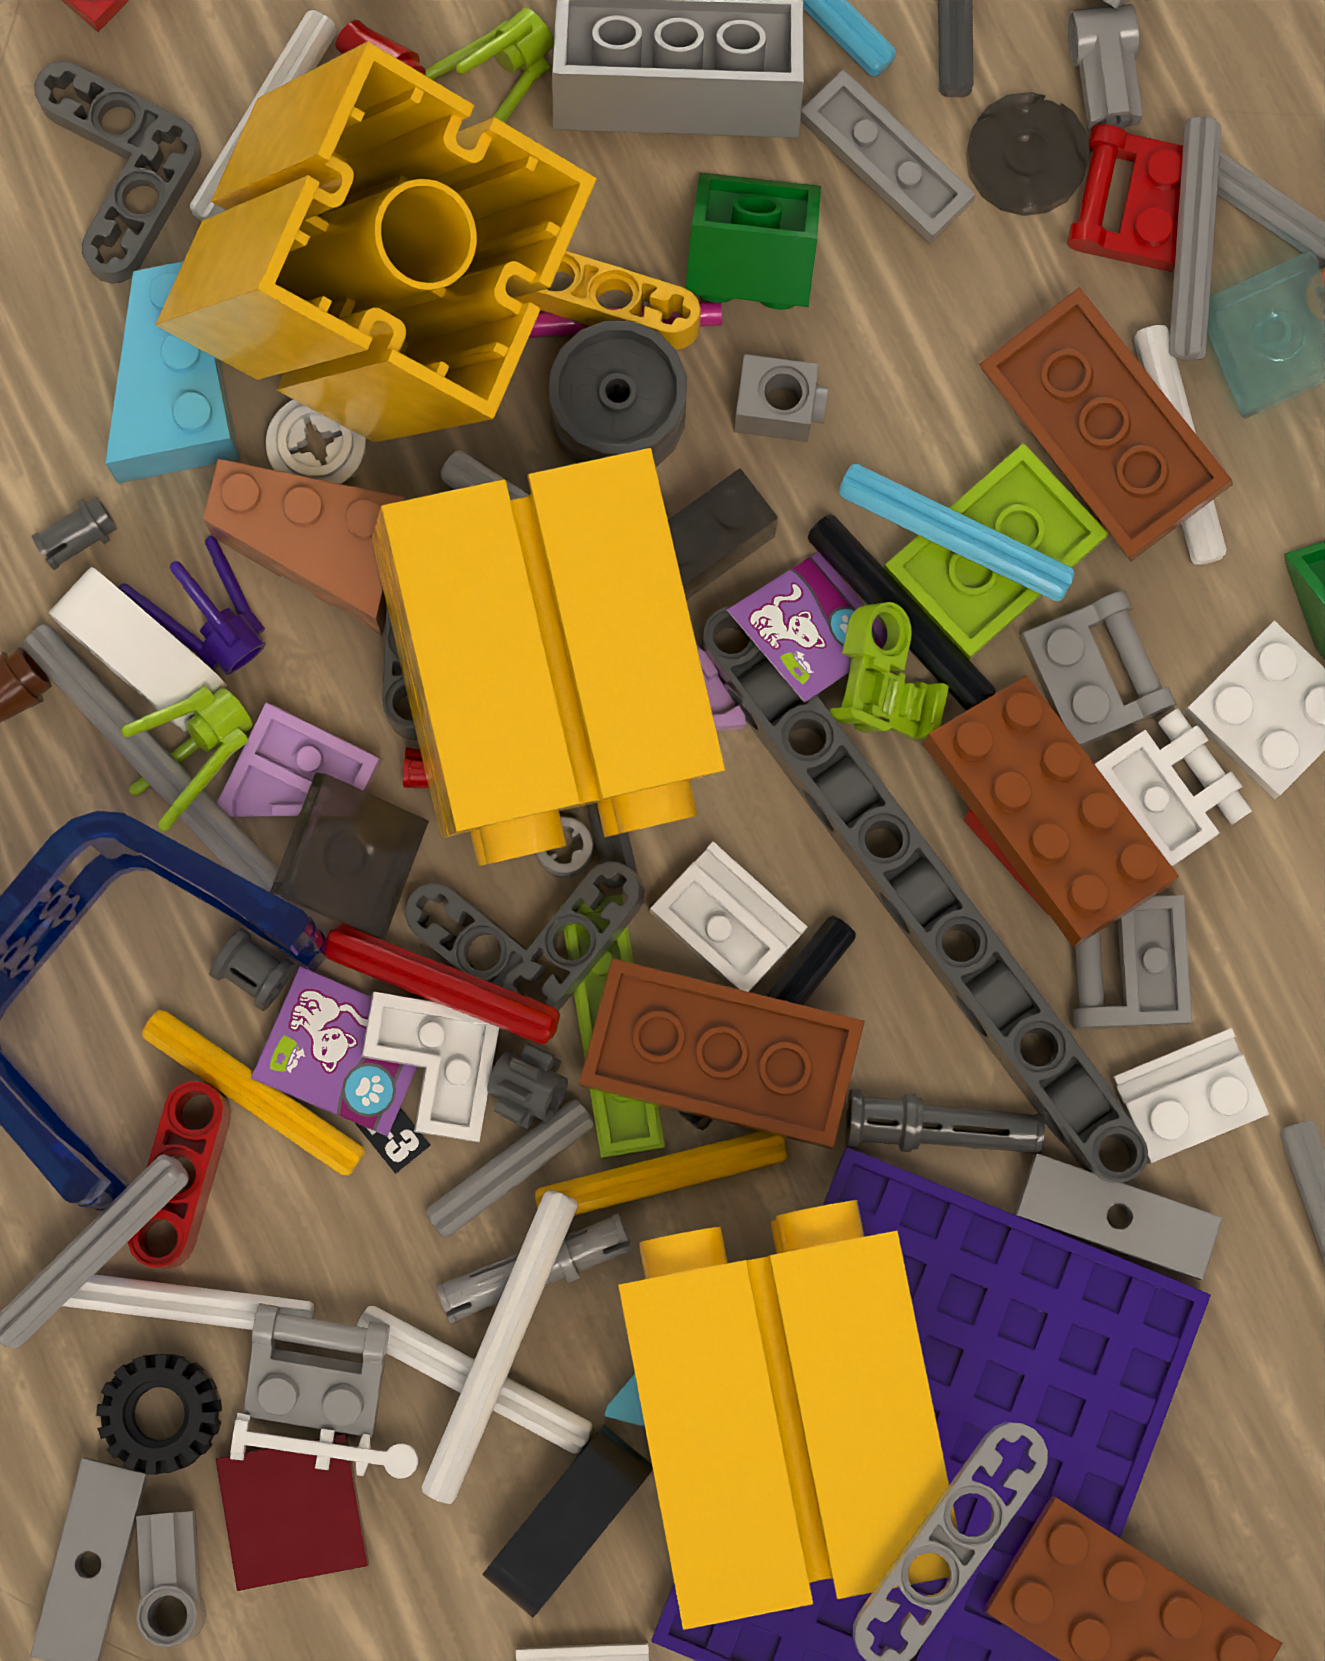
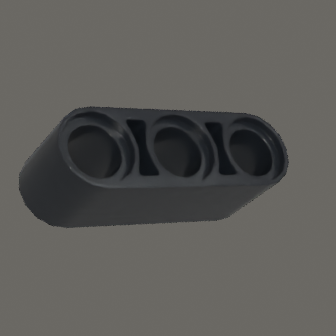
M604 1424L483 1572L482 1576L533 1618L653 1470L652 1464Z

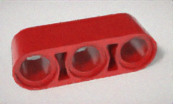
M189 1081L178 1085L170 1092L161 1115L147 1167L159 1155L165 1154L176 1159L181 1157L189 1158L194 1164L196 1175L194 1183L187 1191L176 1194L128 1241L131 1254L138 1262L148 1267L171 1269L180 1266L190 1257L197 1241L231 1119V1109L225 1096L217 1089L203 1082ZM198 1095L208 1096L214 1107V1114L210 1123L199 1130H189L182 1117L186 1102ZM167 1220L176 1229L178 1235L177 1244L170 1254L158 1258L148 1249L146 1243L147 1234L155 1223Z

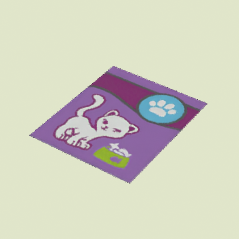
M817 552L730 607L727 611L799 697L806 702L849 673L851 658L842 654L850 617L857 608L864 604L828 561ZM875 618L872 624V637L876 645L882 649L887 641V631Z
M300 966L251 1079L388 1137L417 1067L361 1057L372 997Z

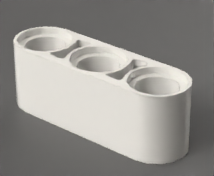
M90 567L48 613L64 630L156 710H161L189 698L203 686H206L212 694L220 688L227 686L209 666L93 567ZM191 712L170 722L185 733L187 730L185 722L192 718L193 714Z

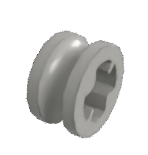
M560 817L563 831L572 832V842L580 838L583 843V850L573 852L571 856L572 862L567 864L557 863V853L549 857L547 852L543 851L537 853L540 864L547 872L556 877L568 878L578 875L587 868L592 859L593 842L589 830L583 823L574 818Z

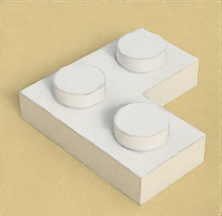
M373 992L361 1057L425 1068L414 1132L476 1143L480 1142L488 1096L487 1086L492 1072L499 1027L436 1002Z

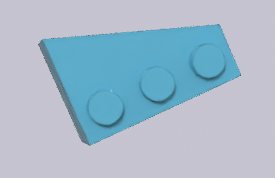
M184 261L133 271L105 461L106 466L117 483L217 463V459L227 461L240 459L221 360L155 326Z

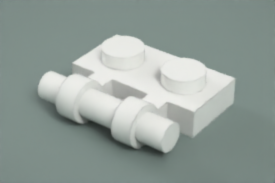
M1178 708L1158 722L1170 739V744L1160 750L1147 731L1144 730L1095 764L1172 867L1220 834L1206 814L1210 809L1218 806L1231 825H1234L1252 812L1249 805L1238 792L1243 786L1232 771L1225 774L1205 746L1209 739L1198 725L1192 728ZM1183 759L1205 788L1195 796L1191 794L1172 767Z

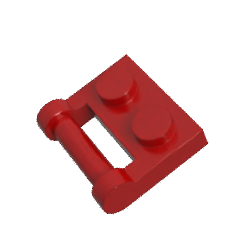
M1094 125L1091 128L1088 148L1092 151V157L1078 222L1070 225L1067 245L1071 249L1082 253L1173 272L1175 268L1183 145L1128 134L1124 129L1114 125ZM1116 159L1133 162L1118 233L1106 231L1102 227Z

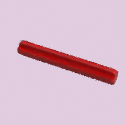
M338 925L334 930H330L326 938L324 955L330 961L539 1044H546L554 1037L557 1031L560 1013L554 1007L345 925Z

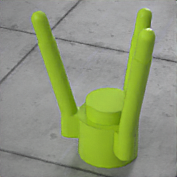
M523 8L509 21L504 20L490 33L426 69V76L434 80L455 68L457 73L463 75L493 56L511 73H514L519 68L522 69L524 73L493 115V117L505 123L534 81L550 69L548 62L543 56L554 48V38L546 24L535 12L529 8Z
M203 686L189 698L126 724L121 729L124 737H131L192 712L193 717L185 722V727L191 737L170 754L180 764L199 748L206 753L217 748V751L158 822V829L163 832L168 831L176 820L182 816L229 757L249 742L244 733L253 727L252 720L239 700L224 687L212 694L206 686ZM141 777L129 787V793L132 796H138L150 785Z

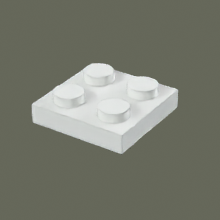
M1274 620L1184 713L1275 800L1325 750V668Z

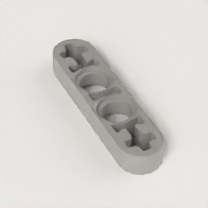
M1005 1422L994 1426L980 1441L858 1612L853 1623V1640L857 1651L866 1661H910L918 1652L1042 1477L1047 1466L1048 1450L1044 1439L1035 1429L1022 1423ZM1020 1436H1023L1029 1442L1025 1447L1024 1454L1032 1462L1025 1472L1013 1467L1000 1482V1485L1013 1490V1493L1004 1504L992 1488L973 1481L972 1476L981 1466L987 1476L992 1477L1003 1459L1001 1454L995 1450L997 1443L1001 1439L1014 1443ZM968 1493H977L983 1496L991 1508V1521L988 1527L982 1533L975 1536L959 1533L951 1520V1509L954 1502L960 1496ZM924 1553L940 1555L947 1562L949 1568V1580L946 1587L934 1595H922L916 1592L911 1587L908 1579V1571L912 1561ZM897 1585L911 1603L929 1611L920 1623L908 1612L897 1630L905 1639L903 1646L897 1651L890 1646H885L878 1654L870 1649L875 1637L867 1628L875 1617L886 1623L897 1611L900 1605L893 1600L886 1599L892 1588Z

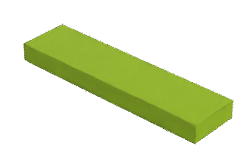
M623 895L605 897L595 911L588 908L584 902L577 912L595 921L602 932H604L610 922L599 916L600 913L610 902H615L622 906L624 904ZM572 924L566 926L563 930L568 960L574 961L587 953L591 938L584 926ZM628 925L574 992L585 1059L612 958L634 963ZM590 1089L601 1159L665 1148L657 1105Z

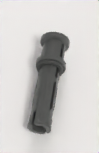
M851 1089L846 1110L845 1144L846 1147L855 1148L860 1141L895 1144L899 1146L901 1152H911L912 1149L917 1150L921 1143L972 1149L1030 1152L1035 1155L1042 1152L1045 1120L1044 1115L1038 1113L1031 1115L983 1109L923 1105L922 1098H917L916 1094H905L901 1100L863 1096L860 1089ZM869 1118H878L894 1120V1122L884 1123L872 1122L867 1120ZM923 1122L938 1123L936 1127L922 1126ZM954 1125L1005 1130L1003 1133L952 1129Z

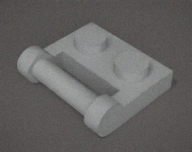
M1125 590L1112 593L1091 605L1025 631L1020 637L1049 705L1081 747L1162 714L1177 705L1170 688H1162L1128 612L1133 607ZM1104 623L1107 625L1140 698L1127 705H1123L1090 632L1091 628Z
M1184 895L1154 896L1118 919L1123 1006L1105 1007L1100 931L1076 946L1079 1008L1073 1010L1074 1030L1178 1026L1192 1023Z
M259 1303L253 1324V1344L243 1414L251 1415V1418L317 1429L335 1430V1432L359 1436L370 1434L372 1438L377 1423L390 1325L369 1322L368 1328L281 1314L279 1306ZM276 1340L363 1354V1363L275 1349Z

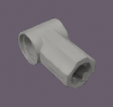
M1122 5L1117 9L1113 6L1071 10L1068 18L1069 51L1073 65L1080 67L1088 129L1098 124L1114 125L1122 129L1139 124L1143 114L1135 64L1139 53V27L1134 5Z
M196 1511L136 1516L141 1599L136 1617L139 1631L148 1642L155 1646L171 1647L189 1642L200 1633L206 1618V1608L200 1594ZM167 1596H174L180 1599L187 1610L186 1624L176 1635L163 1631L158 1625L156 1618L157 1608L160 1602Z

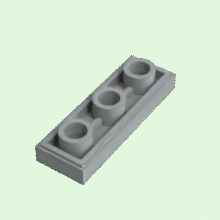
M1035 1154L1015 1212L1016 1216L1197 1280H1203L1222 1222V1217L1124 1183L1104 1181L1092 1172L1040 1154ZM1112 1205L1122 1207L1127 1215L1126 1224L1120 1230L1113 1228L1107 1220V1212Z
M86 1457L81 1459L30 1657L45 1661H101L137 1522L136 1516L139 1515L149 1474H144L145 1472L139 1470L132 1471L123 1466ZM87 1551L96 1553L101 1560V1569L97 1575L86 1573L82 1567V1558Z

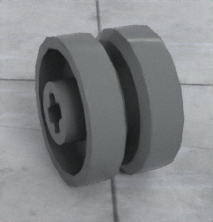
M603 321L582 329L560 348L549 372L551 425L560 448L576 464L647 448L652 450L655 467L662 463L675 450L685 428L687 375L677 350L659 332L633 321ZM614 397L618 403H614L609 399Z

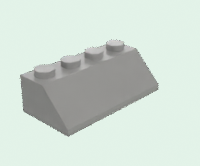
M557 0L552 72L553 130L799 138L804 83L803 0Z

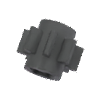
M530 1043L526 1044L522 1055L510 1050L506 1051L494 1066L487 1086L488 1094L499 1099L494 1107V1112L526 1129L529 1128L534 1116L545 1122L549 1121L558 1111L568 1087V1079L556 1073L561 1065V1060Z

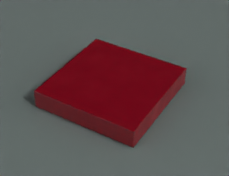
M348 1434L335 1435L333 1444L349 1446ZM269 1448L246 1452L244 1460L230 1459V1456L216 1458L237 1591L369 1565L352 1461L331 1458L329 1470L315 1468L317 1455Z

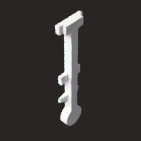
M237 1413L230 1450V1459L244 1460L246 1445L317 1455L315 1468L329 1470L331 1458L355 1461L356 1472L359 1476H364L369 1463L384 1465L386 1471L392 1477L398 1479L412 1475L419 1464L416 1450L406 1443H398L391 1446L388 1451L371 1449L370 1434H363L358 1447L333 1444L335 1430L321 1429L319 1441L249 1431L251 1415Z

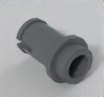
M98 497L89 502L82 498L77 501L79 506L77 510L40 533L37 532L32 535L36 547L42 556L46 554V562L53 570L99 540L106 544L110 541L108 535L117 530L114 520Z

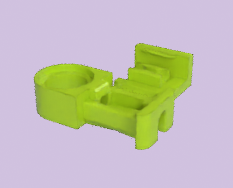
M892 602L863 605L853 612L848 623L842 651L843 655L851 658L845 696L842 706L830 708V713L836 721L842 724L855 723L854 728L863 733L891 730L914 741H924L930 732L941 726L949 686L944 683H905L906 674L901 672L890 673L892 671L905 670L911 641V624L906 612L899 605ZM877 615L883 619L887 627V641L882 649L876 645L872 637V624Z

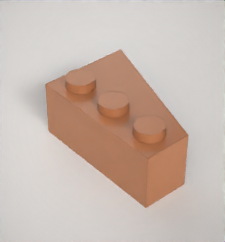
M217 459L203 517L211 535L217 541L280 577L282 575L313 593L314 597L330 606L333 605L358 619L369 629L380 635L383 634L387 604L372 544V535L377 524L381 506L405 501L404 497Z

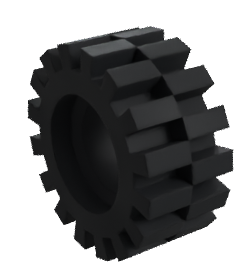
M176 1354L143 1355L133 1359L127 1365H122L114 1372L115 1376L111 1382L105 1383L101 1391L104 1394L102 1404H97L96 1416H101L102 1427L97 1429L100 1439L105 1438L109 1445V1448L106 1450L113 1458L121 1459L124 1462V1467L132 1471L145 1472L144 1474L149 1475L171 1473L197 1462L196 1459L206 1454L213 1445L211 1441L214 1435L218 1434L221 1425L218 1422L219 1412L222 1411L221 1400H217L215 1393L217 1386L213 1379H208L203 1373L205 1369L196 1362L192 1363L186 1360V1357ZM156 1387L167 1388L175 1392L184 1406L185 1415L181 1428L176 1434L165 1440H156L146 1436L139 1429L135 1419V1409L140 1397L148 1390Z

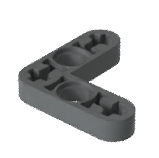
M66 61L54 62L46 66L38 74L34 85L35 96L45 116L54 123L128 160L88 228L82 242V255L92 274L103 282L110 284L122 283L132 278L133 271H137L141 267L199 165L201 146L192 125L184 119L76 64ZM70 82L73 83L72 85L77 96L91 104L87 120H84L87 114L82 104L65 97L58 105L52 90L55 87L65 90ZM115 107L128 108L135 114L133 126L123 134L114 135L102 129L101 122L104 115ZM177 137H181L180 140L185 152L182 155L172 152L162 167L166 178L170 179L166 183L162 177L156 174L164 158L159 144L162 141L172 144ZM148 165L152 170L145 169L144 167ZM138 186L152 187L159 193L157 205L146 214L132 213L125 206L127 195ZM118 217L129 227L120 241L125 257L122 260L112 257L107 264H103L104 259L98 249L101 245L113 247L122 233L117 221H114ZM131 229L141 232L138 235H135Z
M609 861L597 865L585 876L528 949L461 894L443 884L428 883L418 887L411 893L406 903L405 917L408 926L414 934L455 968L523 996L525 994L519 988L522 981L527 979L536 983L549 969L537 963L538 959L545 953L552 964L570 972L564 982H562L559 976L552 974L541 989L543 994L548 997L545 1004L556 1008L559 1012L639 912L644 902L645 889L641 878L626 865L620 862ZM624 876L627 881L622 889L629 897L622 906L615 902H610L600 913L599 916L610 922L609 926L602 932L595 921L577 911L584 902L588 908L595 911L605 898L604 892L599 888L602 881L607 878L616 883ZM447 898L449 902L446 904L444 911L450 918L464 927L469 915L474 918L475 922L461 931L458 937L446 927L436 923L431 924L427 928L424 924L428 921L429 915L423 908L429 900L441 903ZM578 924L584 926L589 932L591 938L590 947L587 953L580 959L574 961L566 960L558 952L556 946L557 937L566 926ZM492 935L500 943L501 957L492 969L486 971L477 970L469 961V947L477 937ZM457 937L453 949H449L447 943Z

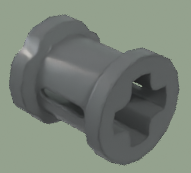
M241 928L222 948L210 969L209 975L218 981L226 978L254 997L255 1006L265 1011L275 1001L289 981L295 969V964L287 958L280 962L250 941L251 934Z

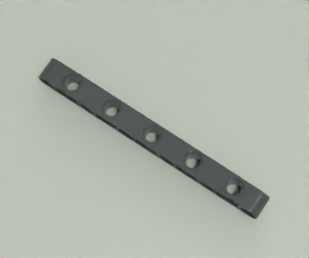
M724 607L715 611L707 619L704 627L702 649L707 653L717 669L718 677L736 706H740L745 714V720L1021 1092L1036 1112L1044 1115L1045 1124L1069 1149L1084 1170L1092 1172L1100 1179L1110 1183H1123L1137 1177L1145 1168L1148 1159L1147 1144L1140 1131L1120 1106L1117 1097L1070 1032L817 694L804 702L727 611L730 607ZM728 628L739 630L746 636L749 644L743 651L737 654L722 652L716 647L713 640L719 631ZM800 728L812 729L820 735L823 741V748L814 755L804 756L797 753L791 747L789 736L793 731ZM874 829L890 831L898 841V853L890 858L874 856L867 849L865 835ZM959 930L969 935L975 946L973 959L966 962H957L950 959L942 948L944 934L949 931ZM1037 1033L1048 1040L1052 1055L1046 1066L1036 1067L1023 1059L1020 1052V1042L1025 1034ZM1106 1137L1120 1139L1129 1151V1161L1122 1172L1108 1170L1099 1159V1147Z

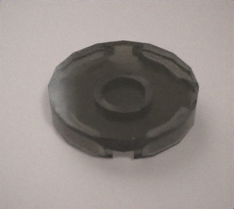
M1025 92L1006 95L985 108L978 117L976 124L972 127L965 153L969 178L982 198L1001 211L1021 216L1048 213L1068 202L1083 181L1090 150L1085 128L1074 111L1063 103H1060L1059 106L1054 101L1045 99L1046 95Z

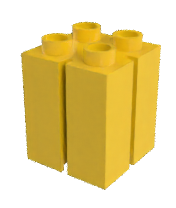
M367 41L257 98L211 202L226 211L201 222L155 326L256 380L283 373L277 386V391L374 443L492 420L495 417L541 310L540 307L531 302L523 304L514 298L551 287L597 178L495 117L458 132L462 121L470 117L475 105Z
M651 448L528 474L527 478L531 494L518 499L510 500L506 479L386 504L380 508L377 524L372 535V544L440 838L443 839L470 832L478 866L567 846L559 811L597 803L604 837L698 816L690 781L725 771Z
M857 1200L818 1206L775 1216L776 1219L771 1220L770 1225L776 1254L757 1259L728 1263L721 1227L684 1232L639 1242L645 1280L618 1285L683 1630L812 1605L813 1600L809 1583L819 1580L833 1579L837 1599L872 1593L949 1486L898 1230L864 1237ZM952 1507L951 1520L953 1526L958 1531L954 1507ZM935 1553L919 1555L912 1561L908 1571V1579L911 1585L949 1577L947 1562Z

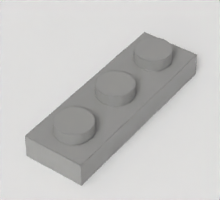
M844 69L801 109L800 121L930 244L974 202L976 194Z

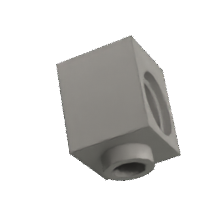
M744 354L734 432L808 442L811 422L823 424L828 386L816 385L819 364ZM775 389H787L796 395L799 403L791 409L779 410L768 403L766 395Z

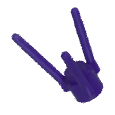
M213 536L205 539V545L238 615L235 616L230 608L220 612L179 561H174L170 564L171 572L208 619L200 629L201 634L205 638L204 642L128 584H121L118 589L182 644L193 651L212 670L219 665L226 675H230L254 659L266 646V643L259 636L265 628L252 613L226 556L223 554L217 539Z

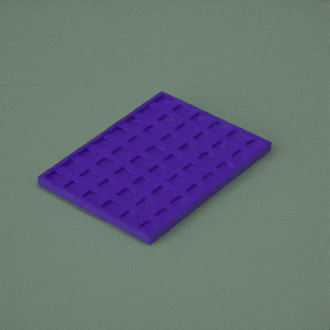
M845 1147L822 1206L857 1200L864 1237L898 1230L949 1485L983 1437L994 1426L1015 1422L1035 1429L1044 1439L1048 1450L1047 1466L1042 1477L910 1661H1060L983 1611V1608L1051 1495L1119 1538L1121 1537L1211 1294ZM1020 1436L1014 1443L1001 1439L995 1448L1003 1457L998 1469L990 1477L987 1476L980 1466L972 1476V1480L992 1488L1005 1504L1013 1490L1000 1485V1482L1013 1467L1024 1472L1029 1468L1032 1461L1024 1454L1025 1447L1029 1442L1023 1436ZM968 1493L960 1496L954 1502L953 1507L959 1533L975 1536L982 1533L988 1527L991 1521V1508L983 1496L977 1493ZM949 1577L913 1584L911 1587L922 1595H934L946 1587ZM833 1579L819 1580L809 1583L813 1600L812 1605L683 1630L675 1584L673 1582L651 1642L696 1661H866L855 1646L853 1623L858 1612L872 1593L837 1599ZM898 1587L892 1588L886 1599L893 1600L900 1605L892 1618L885 1623L875 1617L867 1628L875 1637L870 1649L878 1654L885 1646H890L896 1651L903 1646L905 1639L897 1630L908 1612L920 1623L929 1611L911 1603Z

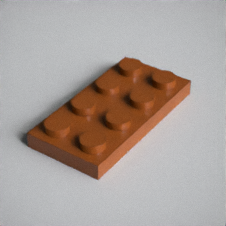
M1080 287L979 364L984 374L1130 562L1233 485L1229 475Z
M1027 675L930 732L925 738L922 745L1073 948L1170 887L1179 877Z
M612 958L579 1084L581 1087L833 1150L865 1021Z
M1052 1495L983 1608V1611L1060 1661H1273L1283 1644Z

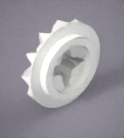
M293 399L286 403L270 422L266 434V452L269 462L275 471L342 484L349 478L356 477L358 467L364 455H366V438ZM307 423H312L314 431L318 430L322 439L329 437L334 439V442L326 446V465L321 466L320 461L316 460L311 452L300 453V448L308 444L306 436L308 430L305 425Z

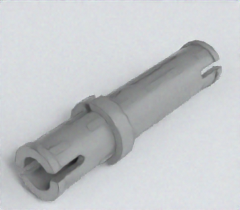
M619 1213L581 1230L566 1234L545 1285L566 1278L568 1283L580 1279L579 1272L610 1259L632 1253L633 1249L624 1225H622ZM519 1253L461 1277L436 1284L444 1312H448L446 1315L450 1324L480 1310L498 1305Z

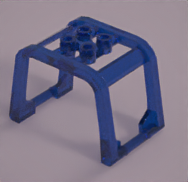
M95 811L72 818L49 837L0 896V1020L8 1006L108 886L121 875L133 871L154 873L242 924L307 970L315 972L326 959L325 952L327 951L328 943L325 936L315 926V922L311 917L307 916L303 910L133 817L120 812ZM92 845L101 854L88 863L69 886L66 885L59 877L81 852ZM0 1045V1125L65 1201L80 1207H90L97 1211H103L130 1183L70 1127L2 1051Z

